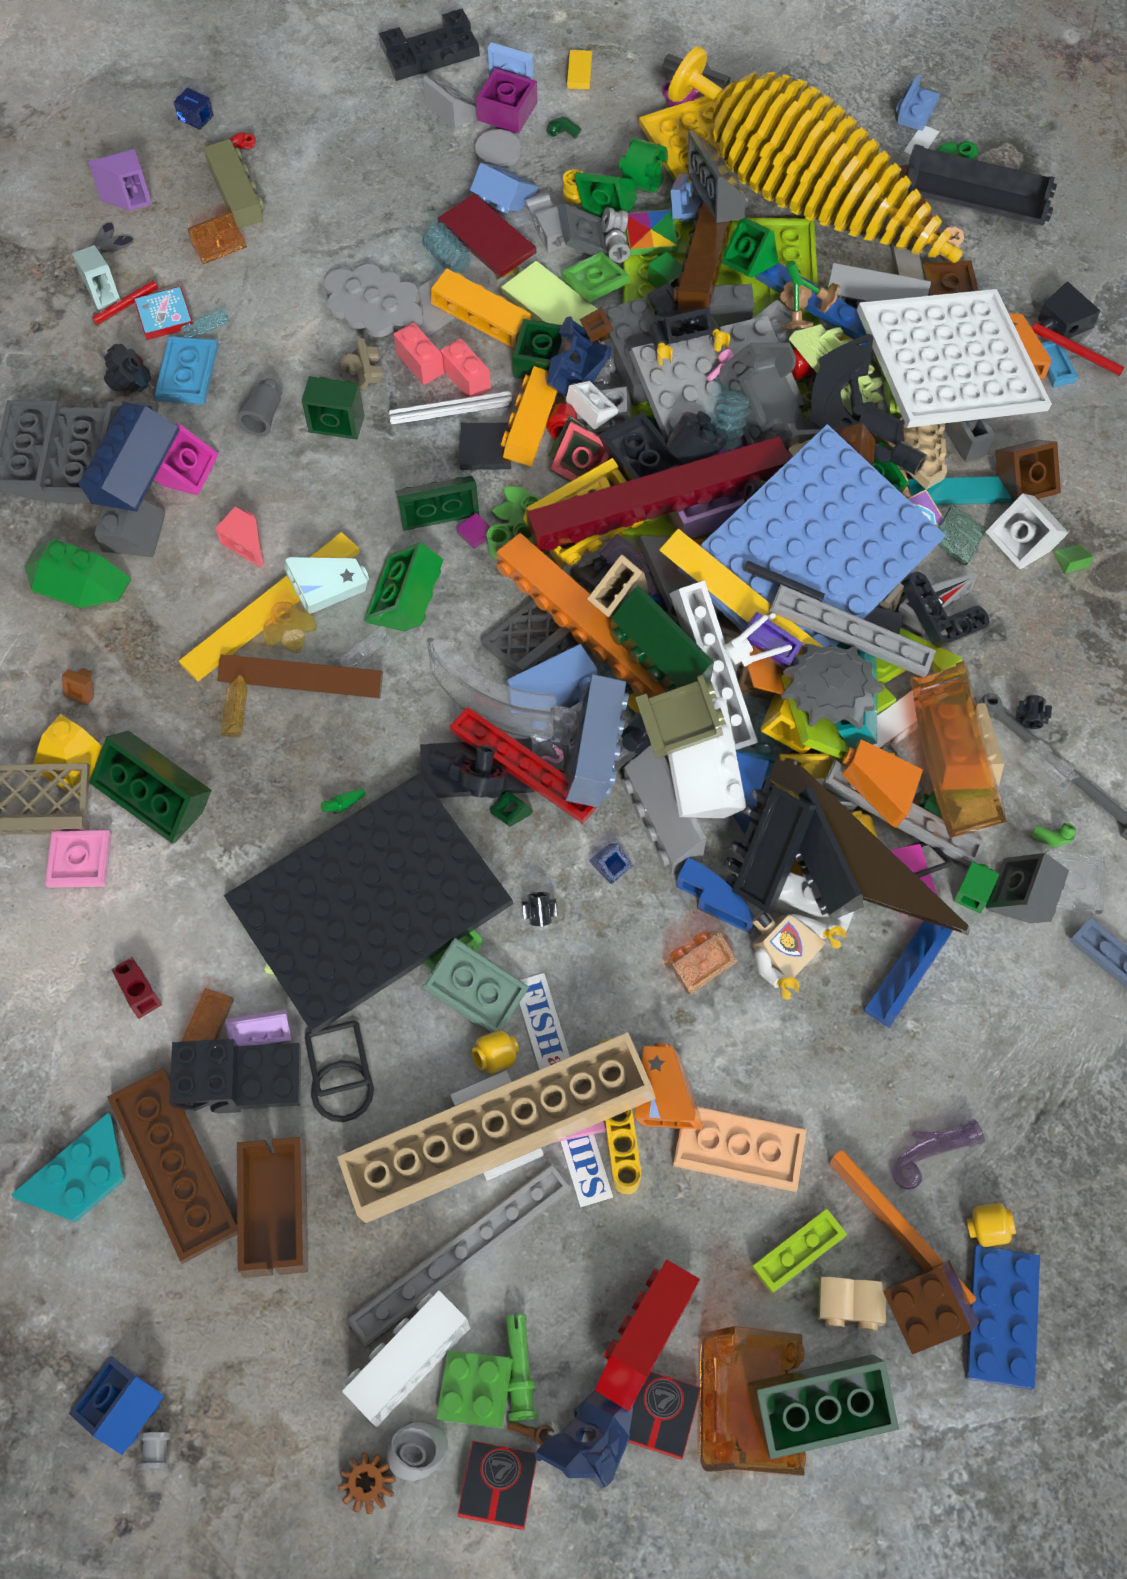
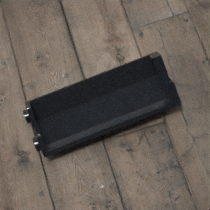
M917 144L913 146L906 171V176L912 182L908 188L907 195L917 189L922 196L921 198L1038 226H1043L1045 221L1049 222L1052 215L1053 207H1050L1051 201L1049 198H1053L1057 184L1054 183L1055 177L1052 176L1046 177L935 151Z

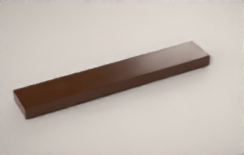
M220 654L217 681L380 699L383 671Z

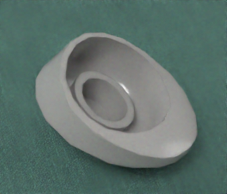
M410 1423L400 1428L393 1435L387 1448L386 1463H388L389 1469L397 1477L404 1480L416 1481L428 1477L441 1466L448 1450L447 1438L440 1428L430 1423Z

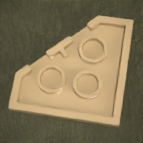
M945 423L909 428L904 424L905 442L927 454V459L918 474L913 475L909 473L925 489L942 481L947 474V465H945L944 459L946 455V439H944L943 435ZM877 434L874 435L876 443L883 442L886 449L893 450L895 444Z

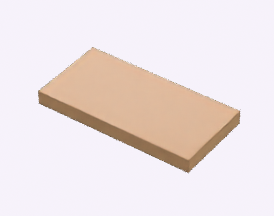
M698 1106L697 1108L703 1123L702 1130L680 1129L673 1166L787 1191H797L807 1129Z

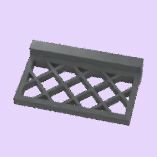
M534 599L481 640L483 647L516 674H520L579 644L567 628L551 629V621L555 620L548 611L547 614L533 615V610L538 607ZM547 621L546 629L532 630V622ZM528 622L527 630L513 631V626L517 623ZM546 636V640L541 644L531 645V637ZM527 637L526 645L512 646V638ZM499 638H508L507 646H495L492 643ZM526 652V656L517 663L511 659V653Z

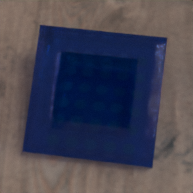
M608 844L589 860L594 868L610 884H613L633 867L618 844Z

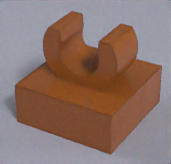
M81 668L78 673L67 670L62 675L64 696L88 705L94 699L92 687L94 682L90 678L93 672L85 668Z

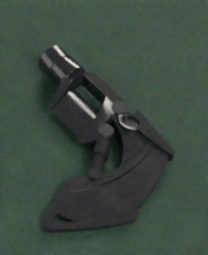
M867 334L854 339L820 357L818 360L820 368L813 385L811 411L808 410L807 413L808 419L822 429L827 424L832 429L863 423L869 431L895 444L893 450L890 451L875 443V459L882 463L891 462L909 473L917 475L927 459V454L905 442L904 419L900 420L881 410L872 401L863 403L858 378L868 375L873 335ZM867 342V346L859 345L861 343ZM848 384L851 390L852 417L845 410L841 400V390Z

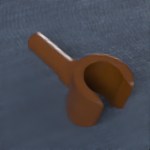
M509 1421L507 1429L534 1438V1442L538 1446L543 1443L539 1438V1433L542 1429L554 1433L553 1428L548 1425L535 1428Z

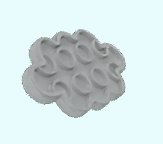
M365 264L359 266L353 272L346 269L334 270L324 279V286L329 295L327 306L330 314L335 318H346L351 328H365L369 335L383 337L390 334L394 329L399 331L413 322L418 327L424 322L422 309L418 305L420 294L417 286L410 282H401L399 275L394 272L382 273L378 266Z

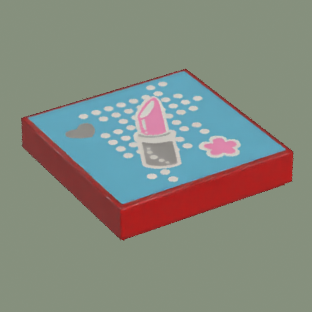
M181 286L134 298L146 340L194 328Z

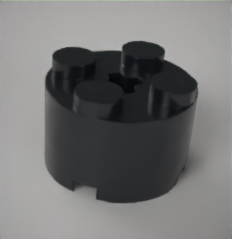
M686 411L678 419L665 440H668L666 444L668 450L679 461L687 464L688 461L695 462L718 455L726 445L729 436L722 429L716 428L711 423L710 416L705 412L698 411L695 414Z

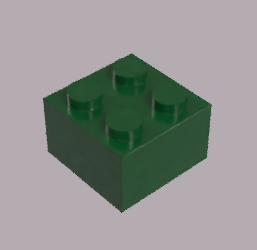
M523 319L512 356L513 377L524 379L525 375L530 376L534 366L549 371L551 358L558 355L562 338L559 331L562 325Z
M309 376L301 400L308 432L358 440L365 416L359 383Z

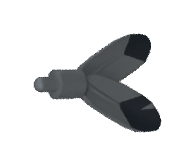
M106 223L101 227L97 235L95 246L100 253L122 249L131 245L133 238L125 235L112 238L114 233L113 224Z

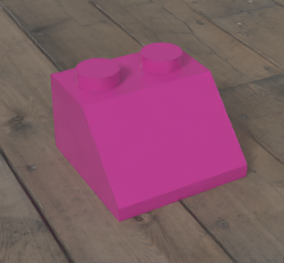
M176 423L175 425L179 427L180 431L154 480L164 487L198 495L219 453L181 424Z

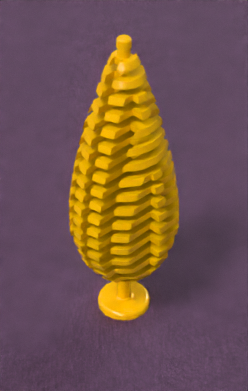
M696 46L684 58L673 76L668 90V98L673 102H680L695 88L715 102L712 116L713 120L716 117L715 129L713 131L715 142H720V153L724 160H727V164L732 172L737 173V177L744 185L749 184L752 191L757 194L762 191L764 199L768 201H774L775 199V203L781 208H787L789 205V209L792 210L791 212L796 215L804 211L805 219L814 221L817 218L820 221V225L829 226L834 222V230L843 232L844 229L846 230L850 226L849 230L851 231L848 235L858 237L866 230L867 234L864 240L873 242L874 239L876 240L886 227L887 231L880 241V244L884 246L891 244L904 228L900 236L901 238L895 246L896 249L904 251L914 238L918 237L911 254L919 255L929 245L932 248L928 257L936 258L941 253L952 263L959 261L963 251L957 246L954 247L948 243L951 237L948 230L943 231L940 236L936 235L942 223L938 215L933 217L926 227L923 226L931 212V207L927 201L911 218L922 196L917 189L907 196L908 188L912 182L906 175L898 181L901 171L900 166L894 163L888 168L891 156L884 150L882 154L881 152L879 153L880 144L876 139L872 138L871 141H868L869 132L864 127L857 129V120L852 116L846 119L847 113L841 105H837L835 108V103L830 96L824 95L822 98L821 90L815 86L809 89L808 82L803 79L795 81L792 80V76L787 75L776 78L778 74L776 72H769L761 76L759 73L748 74L739 82L736 80L722 89L702 75L707 62V52L703 47Z

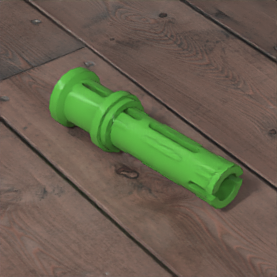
M517 1314V1329L515 1328L514 1315L506 1317L509 1358L513 1359L511 1380L508 1387V1392L511 1395L512 1410L508 1417L509 1421H527L538 1418V1412L534 1409L533 1390L536 1388V1382H534L533 1378H530L527 1317L524 1314Z

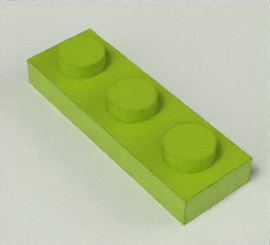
M826 1209L754 1264L752 1269L769 1292L773 1294L844 1239L847 1233L829 1210Z

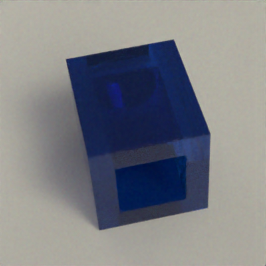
M188 87L174 101L178 120L199 130L214 116L210 98Z

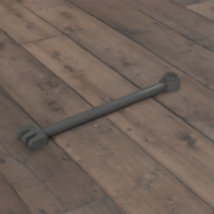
M985 694L979 703H986L990 718L993 717L995 720L998 719L1122 823L1126 829L1121 836L1127 840V813L1005 711L1006 708L1002 706L1001 698L997 694ZM988 701L995 703V705L989 704Z

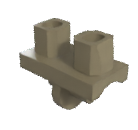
M357 338V349L353 352L345 353V356L340 360V368L351 376L356 375L360 390H366L369 383L381 382L383 370L382 366H370V364H377L378 348L368 347L365 344V339Z

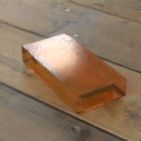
M205 988L181 1042L217 1040L234 1002L233 997Z

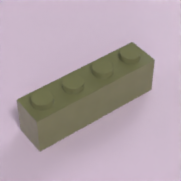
M230 139L203 147L208 167L236 229L262 222L261 211L265 210L261 196L256 197L255 195L257 194V189L253 179H248L250 175L246 164H241L243 160L239 148H234Z

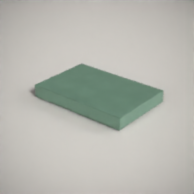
M454 938L421 989L480 1028L491 1033L504 1029L529 989V986Z

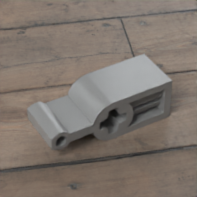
M544 193L525 199V205L533 218L535 229L547 252L568 247L564 242L559 209L552 204L549 194Z

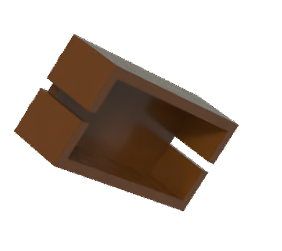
M301 1137L272 1139V1146L276 1153H272V1149L266 1140L237 1142L238 1272L244 1278L272 1276L273 1269L279 1275L308 1272L306 1146Z

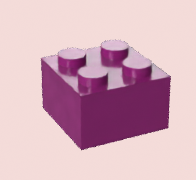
M495 68L476 97L477 120L519 134L538 103L537 81Z

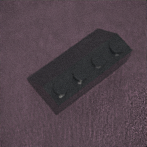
M811 786L802 791L799 796L817 806L795 859L797 862L802 860L807 871L802 873L808 887H815L819 897L815 899L821 915L828 914L830 921H833L863 908V895Z

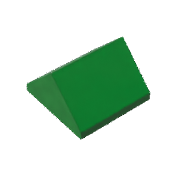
M747 218L739 220L725 249L722 264L753 278L779 263L774 231Z

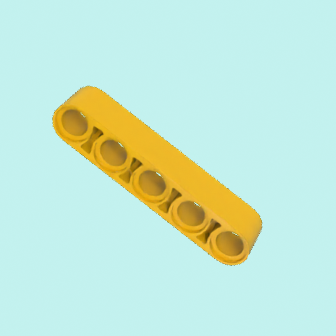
M611 1039L603 1040V1041L600 1042L599 1044H602V1043H604V1042H606V1041H609V1040H611ZM632 1109L624 1112L626 1118L623 1121L617 1122L611 1118L604 1121L612 1182L614 1188L619 1193L627 1195L634 1193L641 1181V1166ZM625 1140L630 1144L631 1148L627 1152H619L614 1148V1144L617 1141ZM623 1171H630L635 1175V1180L629 1184L623 1183L619 1180L618 1175Z

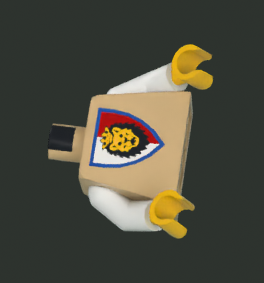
M762 911L752 920V923L762 933L752 944L756 951L754 955L758 973L775 988L780 987V995L785 1000L791 997V993L786 988H792L796 993L799 992V982L794 977L826 944L824 939H829L830 946L837 949L841 947V942L833 939V937L839 935L846 938V931L842 927L835 926L830 929L826 924L797 914H786L773 920L768 913Z

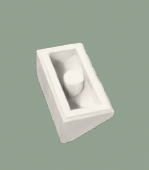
M590 381L569 386L566 402L571 404L574 410L593 429H597L618 413L619 409Z

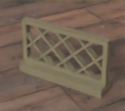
M88 763L0 765V773L6 772L3 776L0 775V786L4 783L12 791L0 804V812L3 811L5 815H0V835L51 834V831L90 830V822L87 821L90 765ZM55 771H63V772L58 775ZM81 771V781L74 788H71L63 780L70 772ZM15 772H22L27 779L15 790L7 780ZM43 772H51L56 778L43 789L35 779ZM61 782L69 792L57 803L48 793ZM33 783L41 792L28 803L20 793ZM46 796L54 806L46 814H39L33 807ZM73 796L80 801L79 813H67L62 806ZM18 797L26 806L18 814H10L5 807Z

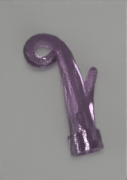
M972 1119L960 1124V1127L943 1131H914L912 1133L914 1138L926 1141L917 1144L897 1158L892 1170L893 1179L903 1189H914L922 1181L921 1171L915 1162L969 1146L971 1148L984 1143V1135L978 1122ZM903 1170L911 1171L914 1177L906 1179L902 1174Z

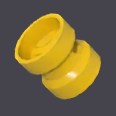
M577 169L568 170L563 174V199L569 204L581 203L575 174L576 172H583Z

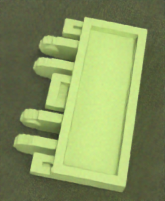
M821 324L795 331L789 337L791 343L816 373H818L820 368L818 364L820 357L851 341L850 339L839 341L843 334V330L840 327L826 331ZM869 365L867 376L858 378L859 389L862 394L863 403L872 401L875 404H879L884 399L878 392H871L881 387L885 381L882 377L870 378L875 370L872 365ZM848 384L841 390V400L844 407L852 415L851 390Z

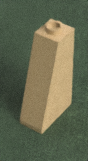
M621 555L587 600L606 616L613 617L636 586L639 585L648 595L651 594L644 572L624 555Z

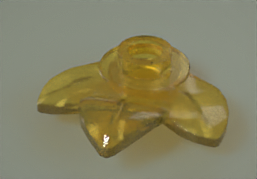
M281 601L273 606L271 619L265 623L263 628V637L268 647L281 642L288 650L300 652L305 641L304 632H312L317 627L314 618L308 612L297 610L290 602ZM286 612L289 614V618L282 619L279 614Z

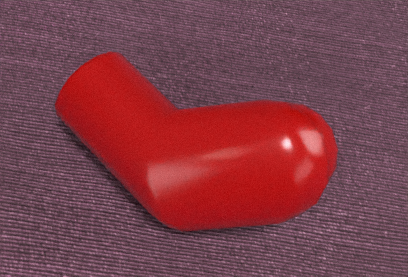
M239 132L228 138L231 140L234 148L238 147L239 149L249 150L256 144L255 137L251 133Z

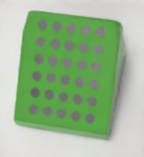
M1079 544L1054 551V555L1064 574L1089 568L1093 560V556Z

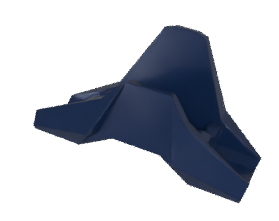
M571 316L565 318L559 331L562 342L558 355L551 358L546 383L565 397H567L570 385L590 381L593 384L611 356V347L600 344L598 339L591 342L584 328L573 321ZM573 351L579 357L577 364L573 363L569 358Z
M593 1391L574 1408L575 1418L561 1433L553 1436L548 1435L535 1452V1457L537 1461L543 1460L563 1471L567 1478H590L596 1486L602 1489L613 1481L615 1472L628 1445L633 1406L629 1412L600 1393ZM586 1430L596 1434L592 1441L581 1442Z

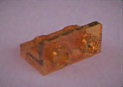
M227 212L188 228L191 244L203 265L247 248L246 241L236 226L232 212Z
M704 930L693 937L694 942L686 948L681 946L669 954L670 959L664 963L667 968L674 971L687 994H693L738 962L721 932Z

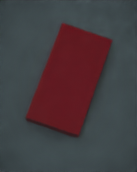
M475 194L438 217V224L499 278L537 253L535 245Z

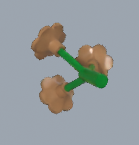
M792 260L785 265L792 282L785 284L784 291L780 294V299L786 303V307L789 310L794 311H792V320L781 324V328L803 329L812 327L813 322L802 319V310H799V308H806L813 291L815 296L821 299L818 310L824 313L827 312L830 306L836 302L840 286L832 283L827 290L822 287L817 288L802 279L795 261Z

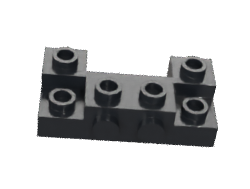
M463 8L442 14V25L444 28L410 38H405L400 27L379 33L380 46L396 81L480 56L479 44L471 31V23Z

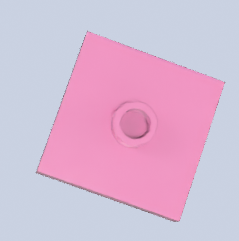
M51 831L46 886L48 888L106 887L111 841L110 831Z

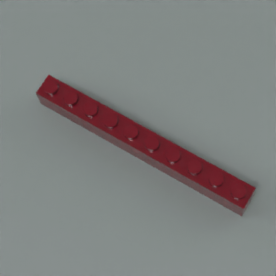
M779 436L527 511L528 529L535 546L540 551L554 550L558 546L571 542L577 543L595 535H604L614 529L630 527L635 523L648 519L654 520L661 515L680 512L685 508L698 504L703 505L721 497H730L737 492L744 491V484L755 479L768 481L791 458Z

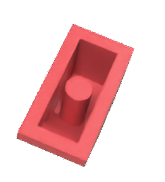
M234 507L215 528L219 541L222 545L261 568L264 565L257 519L249 511L244 512Z

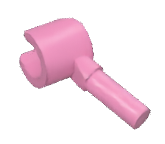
M730 349L723 351L718 356L721 364L706 377L708 381L711 382L720 373L721 367L734 356Z

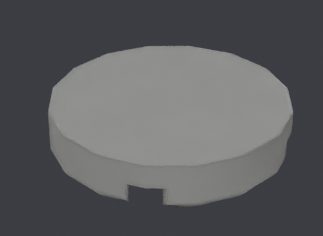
M502 129L490 130L483 133L477 139L475 152L480 163L501 168L506 165L510 167L521 156V144L518 137L510 131Z

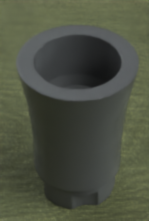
M272 379L261 380L255 387L246 405L238 413L237 422L247 433L260 437L270 433L273 417L282 395V388L276 381Z

